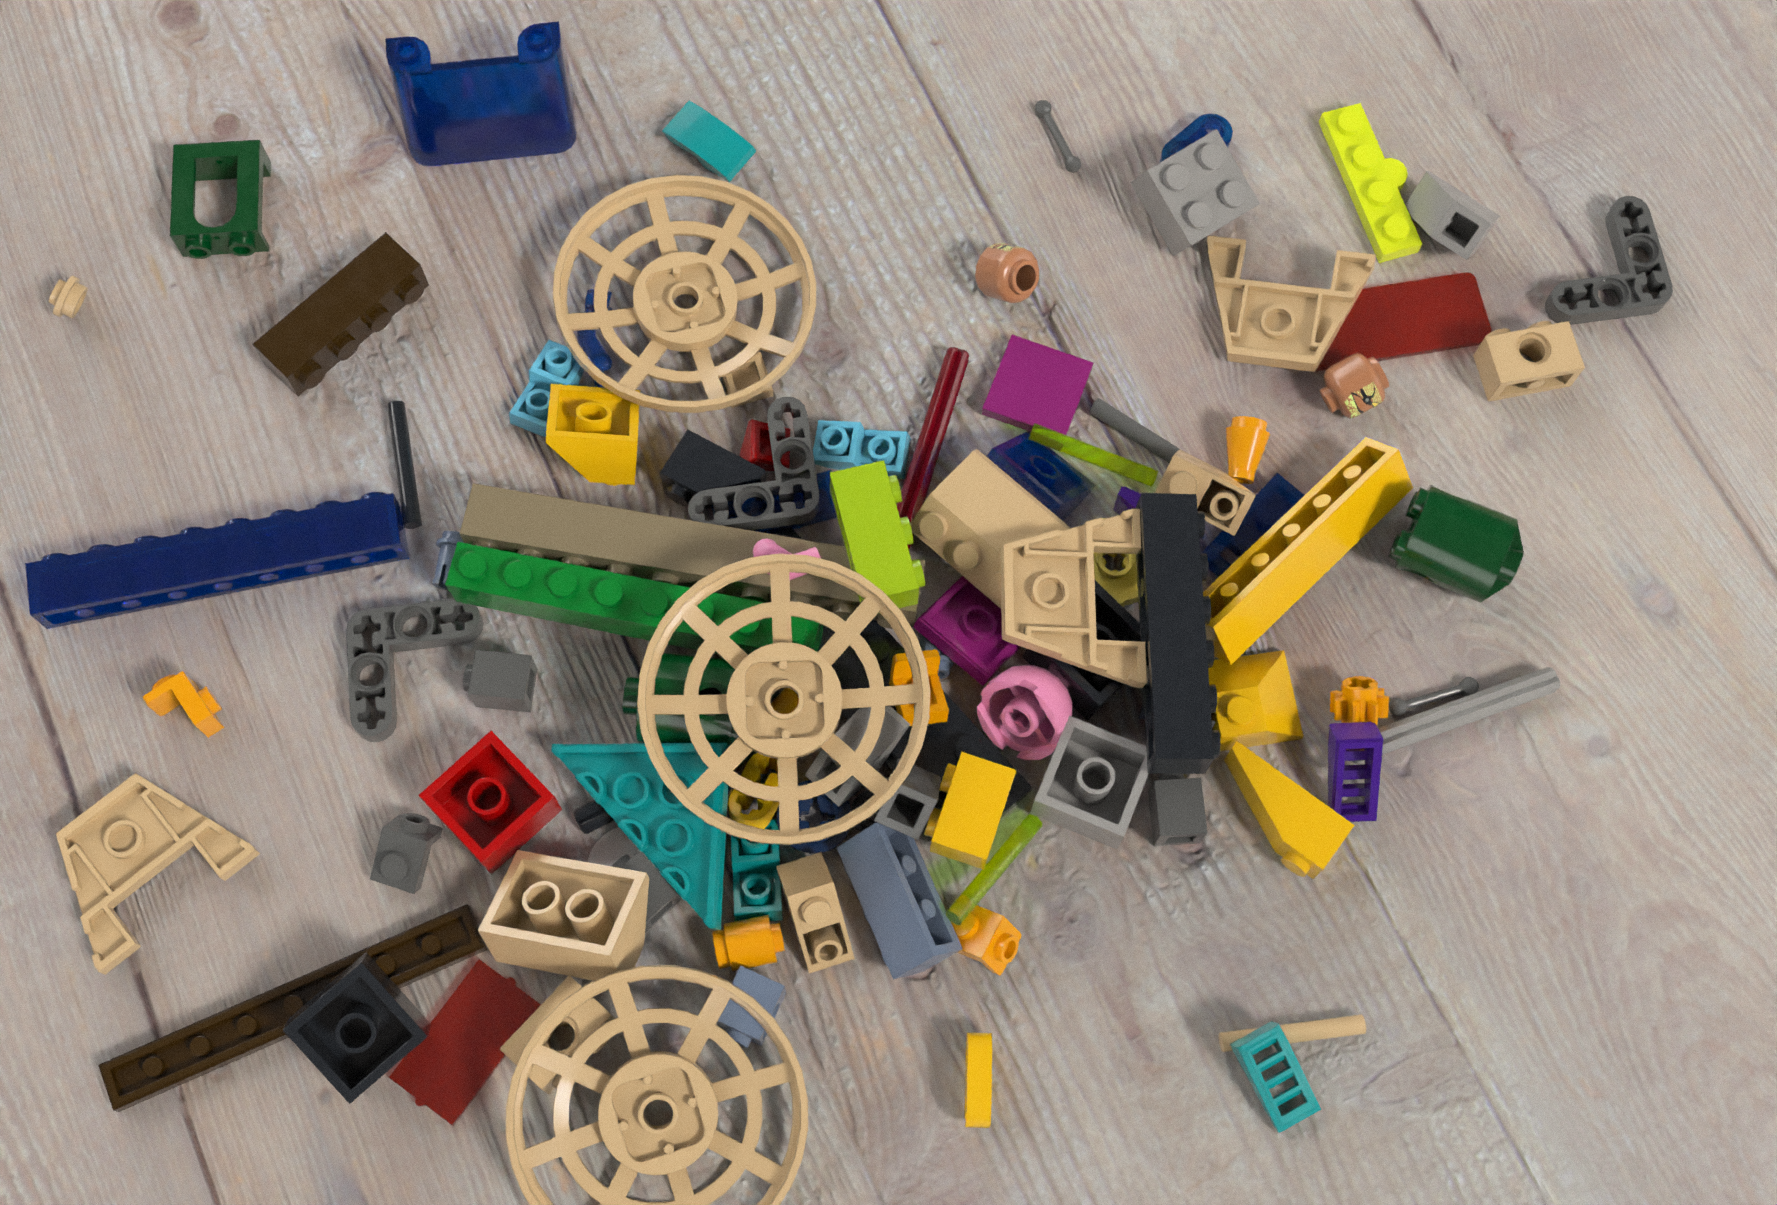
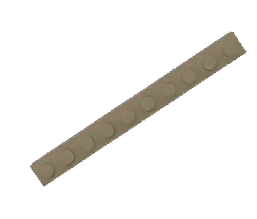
M475 483L472 484L459 533L463 542L689 588L724 566L754 557V545L761 539H772L777 545L792 554L816 547L821 559L838 563L851 570L844 546ZM920 560L924 573L925 560ZM767 573L753 575L730 583L714 593L768 603L771 602L770 575ZM806 574L790 580V601L819 606L838 615L845 621L860 605L857 593L830 579ZM922 587L919 588L918 604L899 608L911 627L916 623ZM880 613L874 617L873 620H876L880 626L892 629L891 625Z

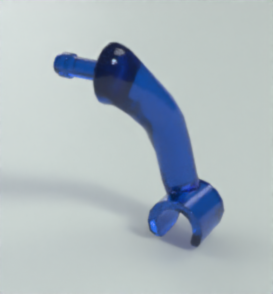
M594 289L587 291L584 313L595 312ZM608 291L607 293L608 311L612 310V308L609 307L610 299L612 297V292ZM596 330L577 331L578 343L590 361L603 373L610 369L613 362L596 337ZM594 380L595 387H603Z

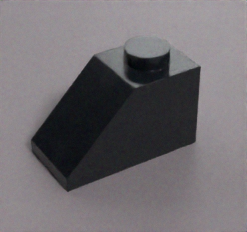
M688 429L660 471L665 494L672 501L682 506H688L692 497L700 491L766 482L764 469ZM706 505L704 509L711 508L713 505Z

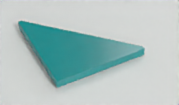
M645 743L552 744L551 751L567 766L578 782L607 811L618 827L647 856L682 899L687 901L703 919L706 926L712 930H721L726 833L707 824L684 807L664 784L650 760ZM661 743L669 763L687 788L708 769L692 743ZM709 743L718 757L730 746L727 743ZM722 782L703 803L727 817L728 785Z

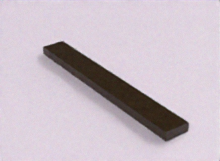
M468 904L463 905L99 1064L98 1066L113 1111L121 1112L289 1038L283 1031L289 1017L366 952L400 989L486 951L487 947L478 932L479 927L471 907Z

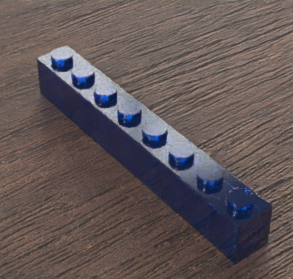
M370 492L364 494L358 500L343 503L335 500L324 501L317 504L315 508L301 511L282 509L271 513L270 517L254 520L235 518L227 521L223 526L207 529L203 527H188L182 529L179 534L166 537L141 536L136 538L133 543L119 546L100 544L90 547L87 552L72 555L52 553L43 556L41 561L25 563L30 615L46 629L410 559L406 530L403 525L402 510L393 493Z

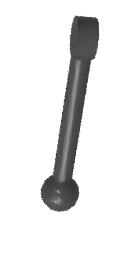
M1046 100L1038 101L1035 105V115L1046 122L1066 159V169L1072 173L1077 172L1081 168V160L1073 156L1053 120L1050 102Z
M1466 677L1457 686L1408 700L1395 698L1389 703V711L1395 716H1401L1409 708L1458 694L1468 696L1478 691L1479 684L1476 679Z

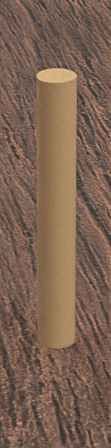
M1362 1014L1280 1025L1290 1044L1366 1034V1023ZM1258 1028L1219 1033L1221 1051H1233L1230 1046L1231 1043Z

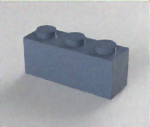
M877 822L837 847L845 872L852 882L863 908V914L871 926L882 952V958L888 966L893 980L924 972L963 949L914 838Z

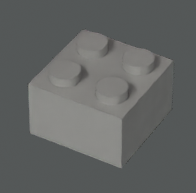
M1217 129L1148 169L1131 182L1173 256L1260 204Z
M1069 715L1033 802L1030 814L1118 849L1125 836L1149 774L1147 770L1146 746Z

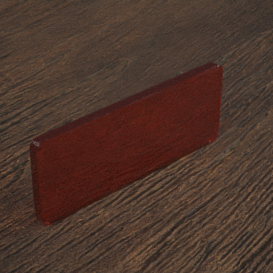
M1465 272L1362 289L1316 371L1327 370L1329 367L1356 353L1364 355L1367 359L1373 356L1377 361H1384L1480 345L1485 336L1492 332L1476 277L1472 273Z

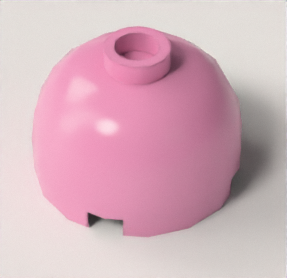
M1035 665L1013 666L994 677L983 688L980 694L982 695V702L977 706L978 719L983 731L991 741L1002 750L1008 745L1013 750L1019 751L1020 753L1016 757L1023 760H1041L1051 755L1055 751L1069 715L1072 716V700L1068 689L1054 674Z

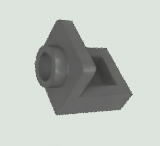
M405 813L395 817L382 827L370 880L415 894L421 889L431 846L441 838L443 828L430 824L428 818L415 813Z

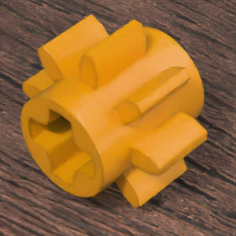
M1364 676L1348 677L1343 680L1341 691L1333 690L1330 692V712L1334 713V720L1341 721V723L1373 722L1378 725V718H1388L1389 696L1384 695L1385 689L1378 688V682L1372 678Z

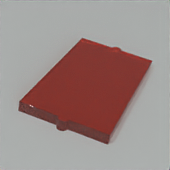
M479 959L431 1021L428 1037L402 1059L389 1078L414 1096L417 1106H427L454 1126L506 1057L500 1048L541 1004L519 989L514 978H504Z

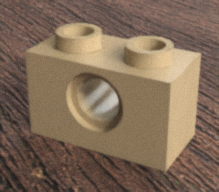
M1541 321L1523 330L1511 332L1510 329L1503 328L1492 331L1485 336L1473 355L1488 402L1570 387L1585 368L1569 321L1552 324L1551 321ZM1521 354L1528 355L1533 362L1527 361Z
M569 975L504 1043L500 1050L517 1066L524 1047L540 1023L561 1001L582 986ZM592 997L573 1010L553 1030L554 1032L562 1026H569L574 1029L575 1037L573 1043L569 1048L559 1052L571 1057L577 1047L592 1032L615 1018ZM553 1032L544 1044L545 1046L552 1048L550 1044V1039ZM610 1039L601 1044L593 1054L598 1053ZM534 1064L529 1078L549 1095L554 1088L557 1089L561 1075Z

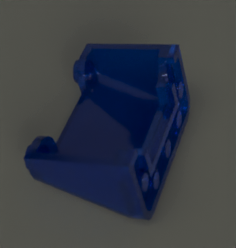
M559 21L538 23L522 30L517 42L518 55L432 64L428 45L423 40L408 36L385 39L386 58L403 130L411 157L416 163L423 166H441L558 154L567 151L574 145L577 137L573 83Z

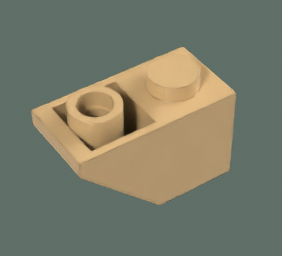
M1181 449L1173 455L1154 492L1196 494L1197 511L1204 512L1205 521L1233 536L1238 531L1256 494L1220 469Z
M822 852L776 866L809 974L855 959L835 885Z

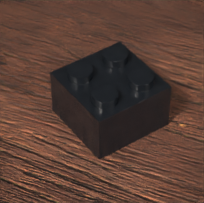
M1095 580L1096 638L1098 640L1140 641V623ZM1026 649L1022 656L1030 665L1044 668L1058 677L1068 689L1072 706L1087 721L1124 685V683Z
M366 952L289 1017L283 1031L350 1104L425 1040L429 1035L431 1023Z

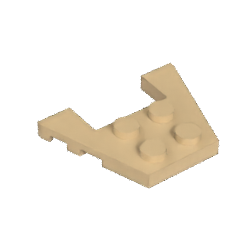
M1208 235L1207 253L1227 361L1315 372L1375 267L1376 254L1337 250L1331 288L1322 289L1240 279L1246 251V240Z
M1140 509L1126 510L1118 516L1102 519L1101 517L1086 521L1084 525L1063 531L1057 529L1004 544L1000 550L1002 640L1132 687L1143 688L1147 683L1145 642L1098 640L1096 638L1094 552L1138 554L1141 549Z
M136 773L56 833L71 888L76 892L82 912L80 919L85 934L89 936L92 946L94 966L98 972L104 975L141 947L114 911V907L194 845L216 874L224 881L260 854L250 843L237 837Z

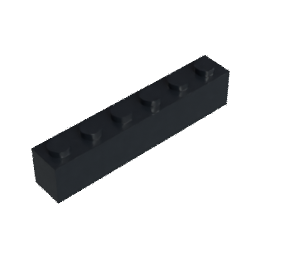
M1141 493L1135 509H1140L1141 549L1136 554L1140 641L1145 642L1147 683L1143 686L1147 770L1148 773L1205 774L1214 758H1218L1220 754L1219 730L1212 729L1211 713H1215L1217 708V689L1215 684H1209L1208 668H1212L1214 663V644L1212 640H1206L1205 624L1210 623L1211 600L1209 596H1203L1202 581H1206L1208 575V557L1206 553H1200L1199 540L1203 539L1205 533V514L1203 511H1197L1196 494Z

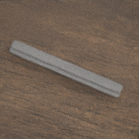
M1546 667L1378 728L1383 736L1382 755L1555 693L1560 688V680L1553 668ZM1355 760L1352 762L1358 764L1365 760Z

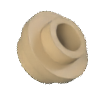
M72 275L67 282L60 279L56 283L49 298V303L55 305L54 315L58 317L66 315L72 319L76 316L88 291V287L79 283V278Z

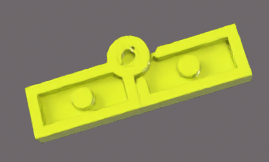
M1361 103L1322 113L1319 125L1378 262L1382 263L1418 253L1422 242L1400 194L1408 176L1405 165L1397 159L1384 157Z

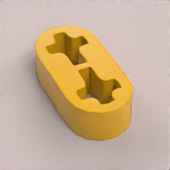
M756 753L749 759L741 776L755 783L762 784L761 774H766L769 769H774L776 773H771L763 785L778 787L777 759ZM733 789L728 801L729 818L741 824L765 829L778 808L779 802L751 797ZM757 799L758 810L752 809L749 814H743L742 809H749L753 800Z
M967 1032L965 1050V1127L990 1128L992 1107V1034Z

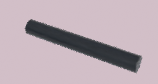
M392 401L387 404L403 525L406 529H415L422 526L406 408L403 401Z

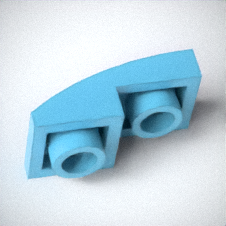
M548 340L529 369V383L509 412L510 424L546 437L551 384L578 386L584 373V369L578 364L566 346Z
M818 420L813 447L815 465L830 469L843 470L884 460L888 476L896 475L897 479H905L911 438L907 431L865 430L861 422Z

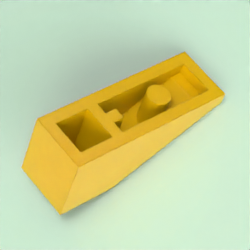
M1236 741L1224 761L1273 850L1283 857L1281 862L1287 869L1298 876L1305 877L1308 875L1314 879L1326 867L1354 827V824Z

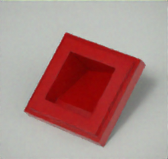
M751 419L747 425L739 456L765 471H774L768 423ZM784 427L785 437L788 438L790 437V428ZM790 451L786 452L780 460L781 464L788 469L790 468Z

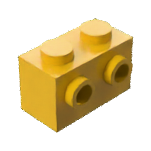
M961 752L957 766L948 763L939 789L947 793L942 810L933 809L924 835L932 837L930 852L984 870L1016 770Z

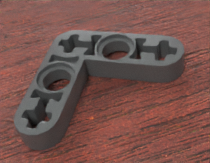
M1635 196L1621 197L1613 204L1605 218L1606 228L1620 274L1559 283L1551 291L1545 302V311L1551 320L1556 323L1569 321L1570 325L1651 315L1659 312L1669 301L1673 293L1672 282L1651 212L1643 200ZM1622 212H1625L1627 217H1620ZM1628 218H1635V221L1632 225L1630 224V220ZM1628 248H1642L1647 252L1649 262L1639 263L1634 261L1629 255ZM1646 285L1649 292H1657L1658 295L1655 299L1652 298L1650 293H1643L1642 290ZM1603 289L1613 291L1619 299V305H1605L1599 299L1598 291ZM1562 297H1565L1567 303H1576L1572 310L1569 309L1566 303L1559 302Z
M781 397L771 403L768 408L767 421L776 481L700 491L689 502L688 513L690 520L751 531L803 524L816 517L820 504L808 415L805 405L800 400L794 397ZM791 412V416L794 418V437H785L782 413ZM791 450L801 452L806 457L804 465L798 469L784 467L780 460L786 452ZM794 494H803V498L806 500L805 508L796 509L795 503L792 502ZM773 495H779L780 513H775ZM751 497H759L767 503L765 512L756 517L746 515L741 507L744 501ZM727 501H734L733 506L736 516L734 519H730ZM713 505L714 510L717 511L714 514V520H705V516L702 514L705 510L704 506Z
M449 599L364 609L358 611L350 618L346 629L350 720L352 727L363 739L369 742H380L390 737L396 729L397 707L394 652L463 645L473 642L480 636L483 630L484 622L479 609L475 605ZM465 612L468 619L472 621L465 622V629L458 631L454 624L448 622L457 621L458 613ZM436 614H439L443 623H447L440 624L443 631L441 634H437L438 625L434 618ZM415 616L426 618L428 622L427 629L421 636L408 637L404 634V624L408 619ZM373 623L377 630H380L372 635V646L377 653L368 652V644L362 634H359L366 631L367 624ZM372 664L383 667L384 675L377 685L364 686L360 683V673L365 667ZM366 698H375L377 711L381 716L385 717V719L377 721V728L371 729L366 722H363L364 719L371 717V704Z

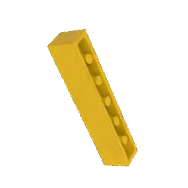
M1365 437L1203 592V596H1209L1211 600L1210 623L1205 624L1206 640L1213 641L1215 657L1232 665L1413 489L1399 449Z

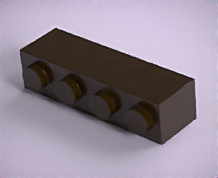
M385 232L252 345L263 363L299 397L307 389H312L320 384L325 374L338 362L350 358L357 351L359 345L372 333L383 330L391 321L392 316L406 304H412L421 297L424 289L429 286L421 264Z

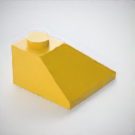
M551 384L545 443L589 482L604 483L611 486L620 484L635 485L639 405L621 398L603 387Z
M1284 650L1240 656L1232 665L1221 659L1214 660L1213 667L1208 668L1209 684H1215L1217 689V708L1215 713H1211V719L1215 721L1212 729L1219 730L1220 751L1231 750L1236 741L1247 748L1303 739L1304 735Z

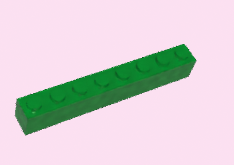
M457 542L445 583L456 602L648 641L651 640L659 622L676 600L690 589L689 587ZM713 593L697 605V607L719 626L723 621L741 610L764 602ZM791 617L792 643L804 645L818 652L823 625L815 621ZM772 618L748 624L734 632L730 638L748 655L760 647L773 644ZM683 620L673 633L668 645L698 650L704 640Z

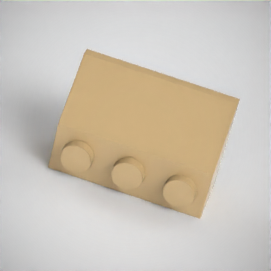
M978 449L973 450L930 493L910 523L912 532L1000 608V550L1003 545L1060 529V531L1071 529Z
M517 850L478 932L496 962L567 976L570 975L592 981L616 971L634 968L644 947L649 876L646 872Z

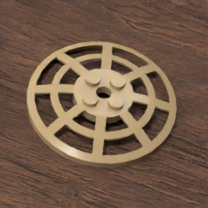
M673 175L650 178L627 185L604 197L581 217L571 229L559 252L554 270L553 302L557 324L567 348L578 364L597 383L617 396L643 407L666 412L699 413L720 410L745 402L768 389L789 370L800 356L811 332L816 310V279L812 261L802 239L789 221L772 205L752 192L725 181L703 176ZM673 196L702 197L733 206V209L722 228L697 221L670 222L664 198ZM647 201L653 225L630 235L617 245L612 252L590 238L597 228L614 215L633 205ZM749 215L762 222L778 237L790 254L794 264L769 273L766 264L758 253L738 237ZM674 236H696L715 242L707 255L686 251L678 252ZM657 240L661 257L649 263L642 272L624 261L638 248ZM730 250L734 251L748 264L756 278L737 284L734 283L729 272L722 266ZM579 252H581L601 266L594 287L595 312L569 314L567 307L568 281L573 263ZM613 276L634 287L633 307L608 311L607 294ZM800 280L802 315L798 332L794 341L791 342L770 335L776 315L775 289ZM688 294L697 300V304L692 308L683 309L676 306L673 301L679 295ZM762 294L763 313L758 329L756 330L735 321L737 302ZM638 324L651 341L638 357L622 343L613 328ZM600 329L604 340L611 350L623 362L631 366L619 382L605 375L590 361L579 345L574 331ZM725 336L747 344L735 357L721 365L714 366L708 347L718 343ZM667 349L691 352L697 371H675L658 367L656 364ZM759 350L783 357L776 368L760 381L744 390L725 395L719 378L727 376L743 367ZM647 376L672 383L693 384L701 382L707 400H666L637 392L636 389Z
M771 554L750 557L724 566L699 580L676 600L659 622L647 646L639 674L637 706L641 734L650 760L664 784L684 807L707 824L734 837L762 844L794 845L820 841L845 832L871 817L893 797L910 774L923 746L929 722L930 684L926 661L916 634L902 611L881 589L859 573L832 561L809 555ZM789 572L806 573L830 579L853 590L864 600L846 621L819 606L790 601ZM770 573L771 602L761 603L741 610L723 621L719 626L697 607L709 595L730 583L753 575ZM878 613L891 625L903 645L911 667L913 684L884 687L883 675L877 658L868 643L860 635ZM791 617L815 621L835 633L816 652L804 645L792 643ZM772 618L773 644L760 647L748 655L730 638L734 632L748 624ZM684 620L704 640L689 666L684 685V695H654L655 679L662 655L673 633ZM849 646L855 651L863 664L870 688H841L840 681L832 665ZM716 651L735 669L728 685L727 694L699 695V687L704 670ZM789 688L798 695L799 703L793 712L781 714L772 708L770 703L771 697L778 689ZM914 704V720L908 744L896 769L886 779L866 762L880 736L885 717V706ZM871 707L866 732L854 752L834 734L842 709ZM655 715L685 716V724L691 742L702 761L708 767L689 788L678 778L665 756L657 733ZM699 715H729L732 727L739 737L720 757L715 754L707 741ZM821 748L841 765L835 772L821 780L798 786L797 758L806 756ZM754 750L763 756L777 759L778 787L755 783L738 775L734 770ZM851 776L874 794L863 805L839 819L817 827L799 829L798 801L828 793L846 782ZM722 782H725L731 788L748 796L779 802L780 830L761 829L738 823L715 812L703 801Z
M648 965L616 971L584 985L561 1001L540 1023L524 1047L511 1079L506 1104V1142L511 1167L521 1191L530 1205H553L538 1183L532 1168L562 1157L566 1168L577 1184L593 1199L600 1202V1205H709L725 1194L741 1177L745 1169L771 1184L764 1197L756 1205H780L792 1187L803 1159L808 1133V1097L802 1069L790 1040L775 1018L754 997L731 982L702 970L675 965ZM672 979L699 984L711 989V992L698 1015L689 1011L672 1008H647L637 1011L628 983L641 980ZM609 990L618 1017L608 1021L592 1032L577 1047L571 1057L544 1045L553 1030L573 1010L592 997ZM730 999L743 1007L764 1028L777 1047L782 1063L754 1070L749 1058L740 1045L724 1029L716 1025ZM648 1023H670L691 1029L677 1054L666 1051L651 1052L642 1025ZM623 1031L631 1059L623 1063L612 1075L585 1063L601 1044ZM708 1038L715 1041L728 1054L737 1067L739 1075L711 1083L706 1073L695 1063ZM535 1064L561 1075L553 1105L555 1137L526 1148L523 1135V1101L528 1077ZM576 1082L602 1095L598 1108V1121L570 1131L569 1102L573 1085ZM789 1082L792 1095V1128L786 1155L782 1165H779L755 1151L762 1126V1096L760 1090ZM746 1094L747 1123L742 1142H739L716 1129L718 1102ZM653 1100H664L669 1103L673 1110L671 1120L662 1126L650 1124L644 1116V1109L648 1103ZM602 1141L605 1143L610 1153L620 1162L609 1187L603 1185L589 1172L580 1159L577 1150ZM707 1148L731 1161L729 1166L715 1181L694 1193L686 1167L699 1159ZM638 1172L647 1175L667 1174L675 1200L647 1202L631 1199L626 1196Z

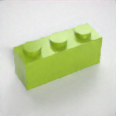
M884 460L830 472V493L851 570L859 573L881 589L898 608L918 604L919 588L925 586V578L920 560H911L907 546L913 544V534L907 516L900 518L896 503L902 502L897 476H888ZM858 595V599L861 604L864 598Z

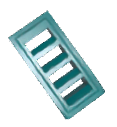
M1271 1021L1230 1044L1278 1133L1321 1110L1279 1023ZM1273 1044L1276 1052L1256 1063L1252 1055ZM1282 1061L1285 1069L1264 1080L1261 1072ZM1289 1078L1293 1080L1294 1086L1272 1097L1269 1089ZM1300 1094L1304 1103L1281 1115L1278 1106Z

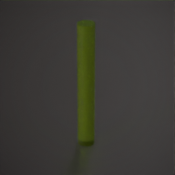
M1036 423L1033 424L1028 440L1150 487L1153 486L1158 475V470Z
M1028 814L987 862L984 870L982 869L949 907L946 911V916L952 923L956 925L962 924L1042 828V821L1037 816Z

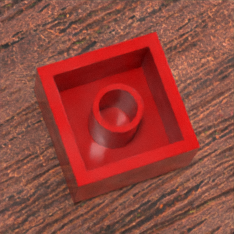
M492 730L418 795L491 875L562 811L555 796Z

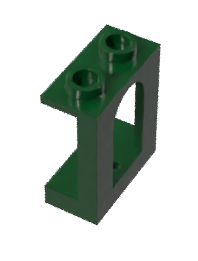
M260 140L173 145L170 237L183 257L189 256L195 259H205L211 255L220 254L250 256L255 252H269V244L262 233L263 177H271V161ZM237 179L236 210L231 220L217 227H207L200 224L195 217L196 181Z

